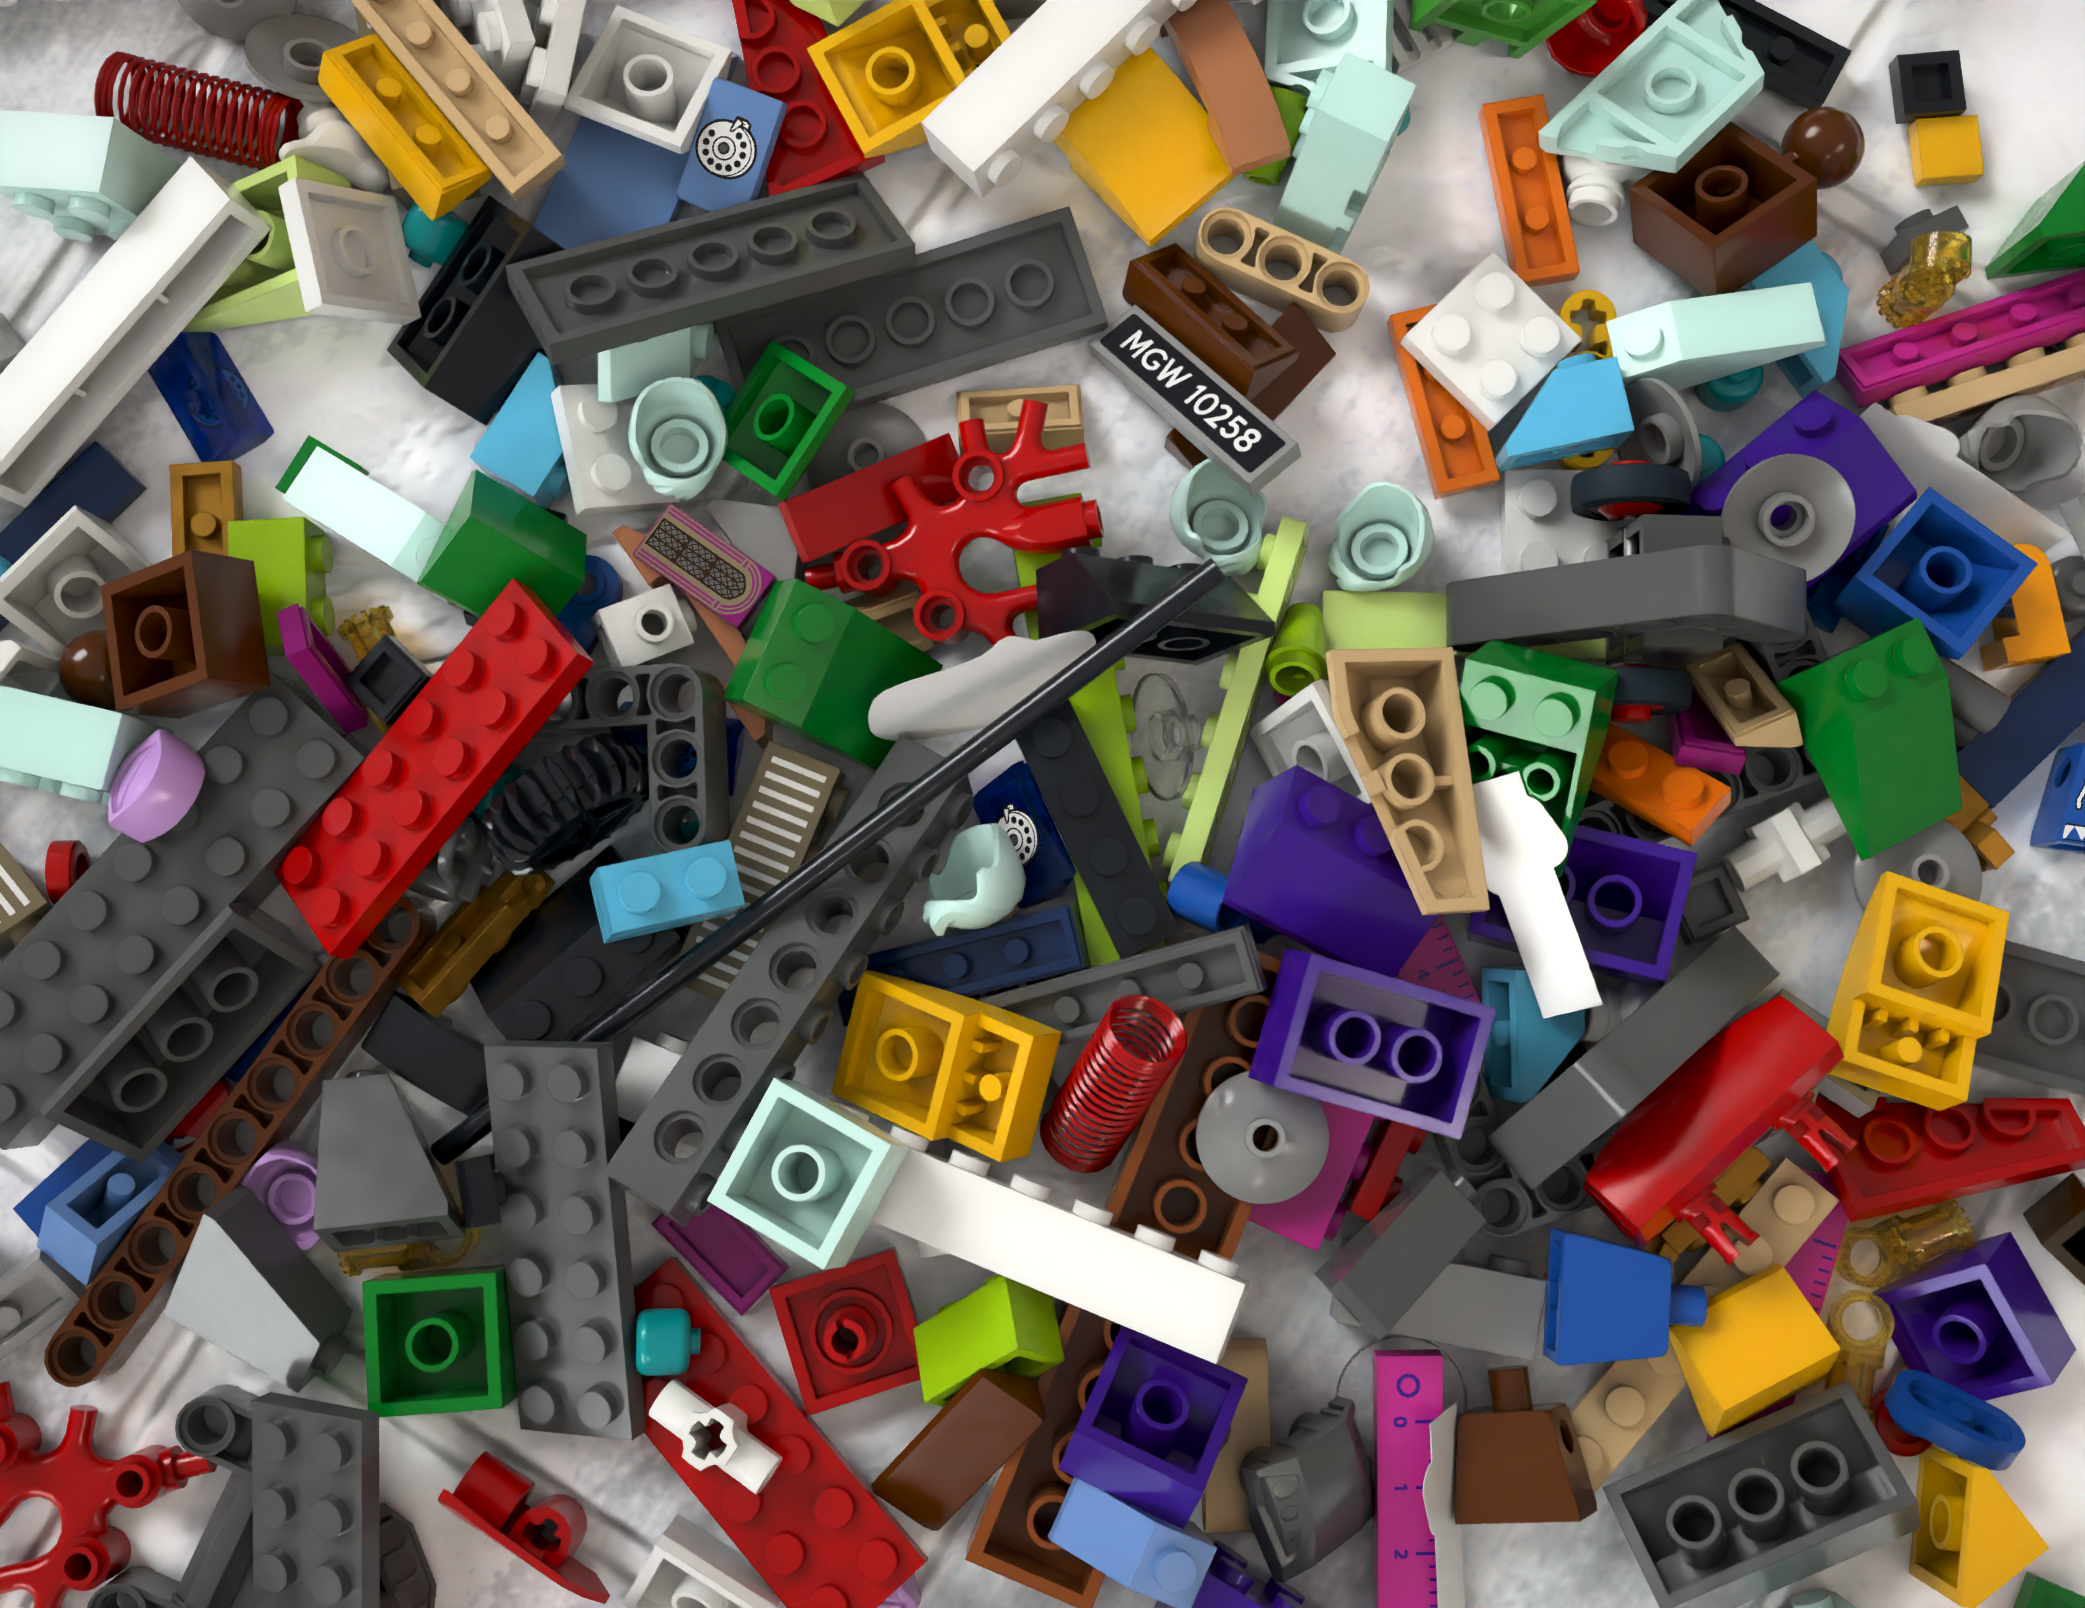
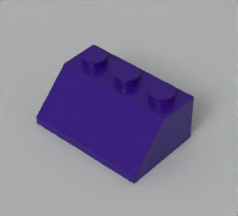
M1814 390L1697 485L1691 492L1688 510L1677 515L1721 516L1725 500L1738 479L1754 465L1768 458L1784 454H1803L1826 462L1843 476L1851 489L1856 512L1855 526L1850 542L1841 557L1827 571L1807 581V589H1809L1917 499V491L1862 418ZM1781 505L1774 509L1770 518L1772 526H1781L1788 520L1790 516L1788 505Z
M1298 765L1253 789L1222 903L1326 958L1395 978L1440 914L1422 915L1374 807Z
M1582 825L1577 826L1563 874L1558 881L1591 972L1658 989L1665 984L1697 853ZM1487 889L1490 910L1472 912L1468 928V940L1520 953L1499 895Z

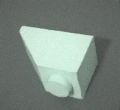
M713 323L696 325L653 337L643 342H635L599 352L598 401L613 403L639 396L647 386L655 381L666 378H692L700 361H708L710 359L714 342Z

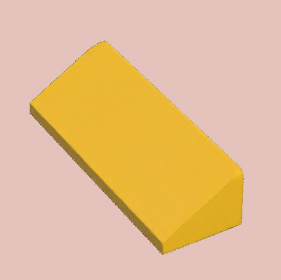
M376 33L323 52L318 75L320 87L430 220L434 221L447 214L491 179L492 172Z

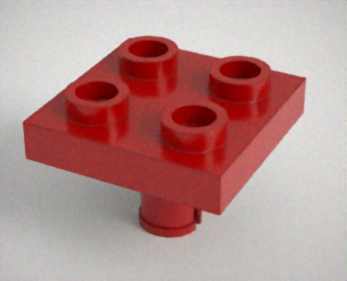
M895 1246L848 1261L845 1267L820 1270L774 1285L769 1289L807 1416L921 1379L913 1331L915 1327L919 1326V1322Z

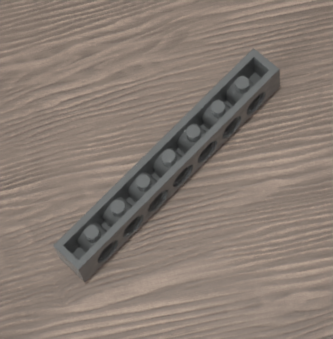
M901 734L823 849L945 757ZM968 775L922 808L919 812L923 813V816L917 823L908 827L898 826L773 921L603 1170L617 1185L684 1228L693 1215L700 1216L710 1207L712 1203L708 1202L707 1199L773 1078L793 1080L796 1072V1067L793 1066L807 1044H816L825 1034L833 1015L830 1009L844 988L851 990L862 978L869 962L867 953L880 934L887 936L895 928L904 910L903 899L915 881L922 883L931 874L939 858L940 851L938 847L949 830H958L968 818L974 804L973 791ZM874 862L888 864L886 871L876 879L864 880L859 878L860 872L868 864ZM840 914L853 917L850 925L842 932L836 934L823 932L825 924L832 917ZM806 967L816 969L813 980L805 987L798 989L787 987L789 977L796 970ZM770 1021L779 1023L776 1035L769 1042L764 1044L750 1043L751 1034L757 1026ZM732 1076L741 1078L740 1088L732 1098L725 1101L713 1100L714 1089L721 1080ZM693 1132L703 1134L701 1147L694 1155L685 1159L675 1158V1148L682 1137Z

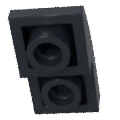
M394 991L363 1040L361 1048L414 1086L461 1113L470 1116L489 1100L484 1045L452 1029V1020L442 1014L435 1018L415 1000Z
M494 1154L455 1161L454 1167L465 1227L477 1228L502 1222L499 1207L505 1205L506 1190L502 1174L495 1167Z

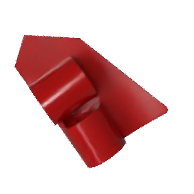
M484 1451L476 1459L453 1494L443 1489L438 1497V1502L449 1512L561 1587L583 1598L603 1604L607 1602L610 1594L598 1575L573 1558L587 1531L586 1514L583 1507L574 1498L567 1495H551L542 1499L533 1507L529 1506L526 1502L535 1487V1482L488 1451ZM547 1519L553 1520L559 1527L553 1534L558 1537L554 1542H549L542 1535L547 1528L542 1523Z

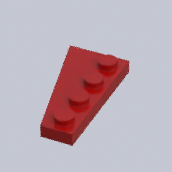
M732 0L749 89L788 104L766 171L769 196L865 172L886 162L885 155L865 158L807 51L808 47L828 37L820 18L794 6L789 0Z
M1817 1096L1815 1104L1849 1137L1854 1138L1858 1142L1845 1155L1825 1141L1839 1160L1827 1172V1175L1850 1223L2085 1168V1127L2069 1098H1985L1981 1104L1961 1103L1938 1111L1917 1103H1886L1885 1097H1878L1873 1110L1860 1118H1857L1834 1102H1827L1825 1096Z

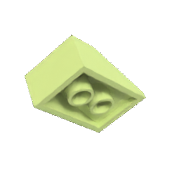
M293 155L232 183L272 226V229L179 335L185 336L316 315L305 312L278 187L293 178H300L351 188V180L344 175Z

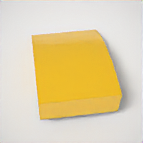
M894 0L808 47L807 51L865 158H871L928 142L921 122L978 68L975 64H982L1011 36V33L992 0Z
M1151 47L1140 55L1132 54L1115 70L1113 80L1106 90L1094 99L1086 98L1069 115L1068 123L1063 131L1052 140L1068 156L1072 171L1150 248L1236 177H1232L1208 130V113Z
M1889 871L1881 874L1855 934L1833 1002L1826 1031L1838 1041L1844 1058L1830 1075L1938 1111L1967 1102L1976 1041L1991 1034L2010 912Z
M866 970L858 983L831 1094L931 1141L949 1138L1000 1163L1029 1156L1062 1032L1013 1012L963 995L904 978Z

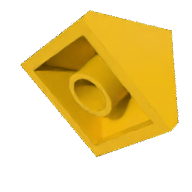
M1778 1263L1707 1299V1315L1703 1327L1669 1325L1670 1341L1705 1430L1712 1438L1824 1380L1841 1350L1789 1273Z
M1934 1443L1920 1454L1916 1499L1918 1501L1921 1528L1912 1532L1908 1573L1959 1606L1976 1608L2048 1550L2049 1546L1987 1468L1964 1459Z

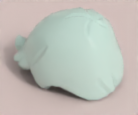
M688 377L666 378L655 381L647 386L637 397L630 414L628 426L629 447L634 459L642 467L648 484L653 485L655 492L664 496L674 495L675 499L683 502L690 500L700 493L714 476V472L720 464L728 445L727 424L714 393L701 381Z
M1208 458L1191 469L1175 487L1170 499L1169 519L1177 538L1190 552L1200 557L1204 562L1212 558L1224 575L1234 573L1235 575L1242 576L1249 572L1258 561L1263 543V523L1268 503L1266 496L1261 491L1252 497Z
M1388 481L1369 484L1338 517L1335 523L1336 539L1330 545L1327 562L1330 571L1337 576L1336 582L1342 590L1377 591L1398 586L1417 573L1433 551L1435 535L1428 509L1420 499L1409 490L1403 489L1399 484H1391Z
M997 823L979 824L960 832L953 840L944 868L939 874L931 873L927 878V888L931 899L926 901L923 906L924 914L922 918L925 923H930L931 929L937 936H944L947 927L968 930L988 927L1015 909V905L1022 900L1026 883L1025 872L1007 832Z

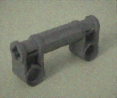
M229 1384L219 1385L185 1404L177 1415L175 1423L176 1438L182 1448L192 1455H197L232 1471L181 1581L172 1579L149 1567H131L96 1591L89 1600L87 1608H119L117 1603L118 1592L131 1595L137 1602L138 1608L232 1607L253 1563L252 1400L258 1398V1396L238 1386ZM206 1405L215 1406L223 1411L228 1425L225 1434H217L208 1429L203 1415Z

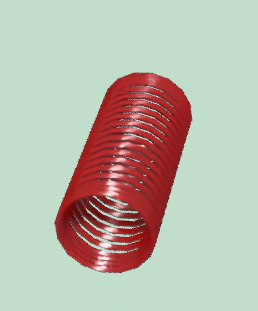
M119 51L107 57L99 69L94 89L96 116L114 117L112 104L113 87L118 72L123 64L127 62L118 87L117 107L121 123L153 144L183 149L185 152H194L196 155L215 157L217 160L236 163L238 166L257 168L260 171L278 163V161H282L279 157V150L285 143L300 140L297 116L304 107L302 101L279 92L274 93L272 89L263 90L260 86L242 85L240 81L231 82L229 78L220 79L219 76H209L208 73L199 74L197 70L189 71L187 68H178L176 65H167L165 62H156L153 59L146 60L144 57H137L136 55ZM155 71H157L158 76L154 82L153 74ZM130 73L131 85L128 105L124 114V89ZM167 73L168 81L165 84L164 76ZM178 76L179 83L175 89L174 80ZM187 79H188L190 85H189V87H188V89H187V91H186V85H185V83H186V81H187ZM199 82L200 89L196 97V85ZM208 85H210L211 92H210V94H209V96H208V99H207V90H206V89H207ZM220 88L222 94L217 105V91ZM231 90L232 98L228 107V94ZM242 94L243 101L238 113V98ZM252 96L253 105L249 115V100ZM263 99L264 107L259 121V105ZM285 109L283 137L278 152L275 155V143L278 138L280 117ZM149 113H150V121H151V122H150L149 125L147 126V125H146V120H147L148 115H149ZM159 116H160V118H161V125H160V127L157 129V122H158V119H159ZM171 117L172 127L168 132L167 125ZM181 119H182V127H183V129H182L181 132L179 133V132H178V127H179L180 121H181ZM193 120V132L189 136V128ZM202 124H203L204 134H203V136H202L201 139H200V133H199V132H200L201 126H202ZM214 125L215 136L211 141L210 133ZM225 126V139L221 143V134ZM236 127V141L232 146V136ZM257 127H258L257 146H256V148L254 149V148H253V141H254V138H255V135H256V132H257ZM247 128V142L243 148L242 140ZM226 147L228 148V151H229V152H227V153L224 152V150H225ZM238 149L239 155L236 156L235 152ZM247 152H248L249 155H250L249 158H246V156H245V155L247 154Z
M1140 994L1123 996L1111 1004L1053 1099L1052 1108L1040 1121V1137L1044 1148L1056 1162L1069 1170L1084 1174L1100 1172L1111 1165L1187 1049V1033L1184 1025L1170 1007L1155 998ZM1136 1009L1149 1013L1150 1015L1161 1021V1023L1169 1031L1171 1038L1158 1023H1156L1146 1015L1136 1013L1133 1011L1121 1010ZM1120 1016H1132V1017H1136V1018L1145 1020L1146 1022H1148L1149 1024H1151L1152 1026H1154V1027L1160 1032V1034L1164 1037V1039H1165V1041H1166V1043H1167V1046H1166V1044L1163 1042V1040L1159 1037V1035H1158L1154 1030H1152L1151 1028H1149L1148 1026H1146V1025L1143 1024L1142 1022H1139V1021H1136V1020H1133V1019H1129V1018H1126V1017H1123V1018H1117V1017H1120ZM1114 1023H1129V1024H1132V1025L1141 1027L1142 1029H1144L1145 1031H1147L1148 1033H1150V1034L1155 1038V1040H1156V1041L1159 1043V1045L1161 1046L1162 1051L1159 1049V1047L1154 1043V1041H1153L1150 1037H1148L1147 1035H1145L1144 1033H1142V1032L1139 1031L1138 1029L1132 1028V1027H1129V1026H1126V1025H1122V1024H1116V1025H1112V1024H1114ZM1113 1030H1125L1137 1034L1150 1044L1157 1053L1158 1059L1146 1044L1134 1036ZM1118 1036L1131 1040L1140 1047H1142L1150 1056L1153 1062H1151L1141 1050H1139L1129 1042L1116 1039V1037ZM1123 1046L1128 1047L1130 1050L1138 1054L1142 1059L1137 1058L1136 1056L1125 1050ZM1108 1065L1113 1066L1117 1070L1126 1074L1128 1078H1125L1124 1076L1110 1068ZM1104 1072H1107L1113 1077L1122 1081L1125 1085L1120 1084L1110 1076L1106 1075ZM1099 1078L1104 1079V1080H1105L1106 1082H1108L1109 1084H1111V1085H1113L1114 1087L1118 1088L1121 1092H1118L1116 1089H1114L1113 1087H1111L1110 1085H1108V1084L1105 1083L1104 1081H1101ZM1107 1092H1109V1093H1111L1112 1095L1116 1096L1117 1099H1115L1113 1096H1111V1095L1108 1094ZM1076 1108H1079L1083 1112V1114H1085L1086 1116L1090 1117L1098 1123L1104 1124L1105 1126L1097 1125L1091 1122L1090 1120L1084 1118ZM1069 1109L1074 1113V1115H1075L1081 1122L1085 1123L1086 1125L1090 1126L1091 1128H1093V1129H1095V1130L1108 1132L1109 1134H1104V1133H1100V1132H1095V1131H1092V1130L1086 1128L1085 1126L1081 1125V1124L1072 1116V1114L1070 1113ZM1066 1117L1074 1124L1076 1128L1082 1130L1088 1135L1107 1140H1098L1083 1135L1082 1133L1078 1132L1073 1128V1126L1066 1120ZM1062 1123L1067 1127V1129H1068L1073 1135L1077 1136L1078 1138L1084 1140V1141L1087 1142V1143H1092V1144L1101 1145V1146H1098V1147H1097V1146L1088 1145V1144H1084V1143L1080 1142L1079 1140H1077V1139H1075L1074 1137H1072V1136L1066 1131V1129L1062 1126ZM1057 1128L1060 1130V1132H1061L1070 1142L1076 1144L1077 1146L1081 1147L1082 1149L1095 1151L1096 1153L1079 1150L1078 1148H1076V1147H1074L1073 1145L1069 1144V1143L1060 1135V1133L1058 1132ZM1054 1136L1062 1143V1145H1063L1064 1147L1068 1148L1069 1150L1073 1151L1074 1153H1076V1154H1078V1155H1081V1156H1086V1157L1094 1158V1159H1087V1158L1078 1157V1156H1075V1155H1073L1072 1153L1066 1151V1150L1063 1149L1062 1146L1055 1140Z

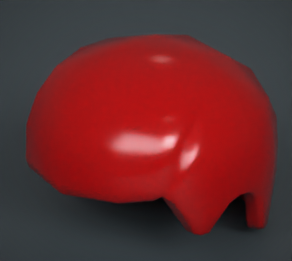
M1597 0L1595 5L1548 37L1545 43L1551 58L1566 71L1576 75L1596 78L1648 28V11L1643 0Z

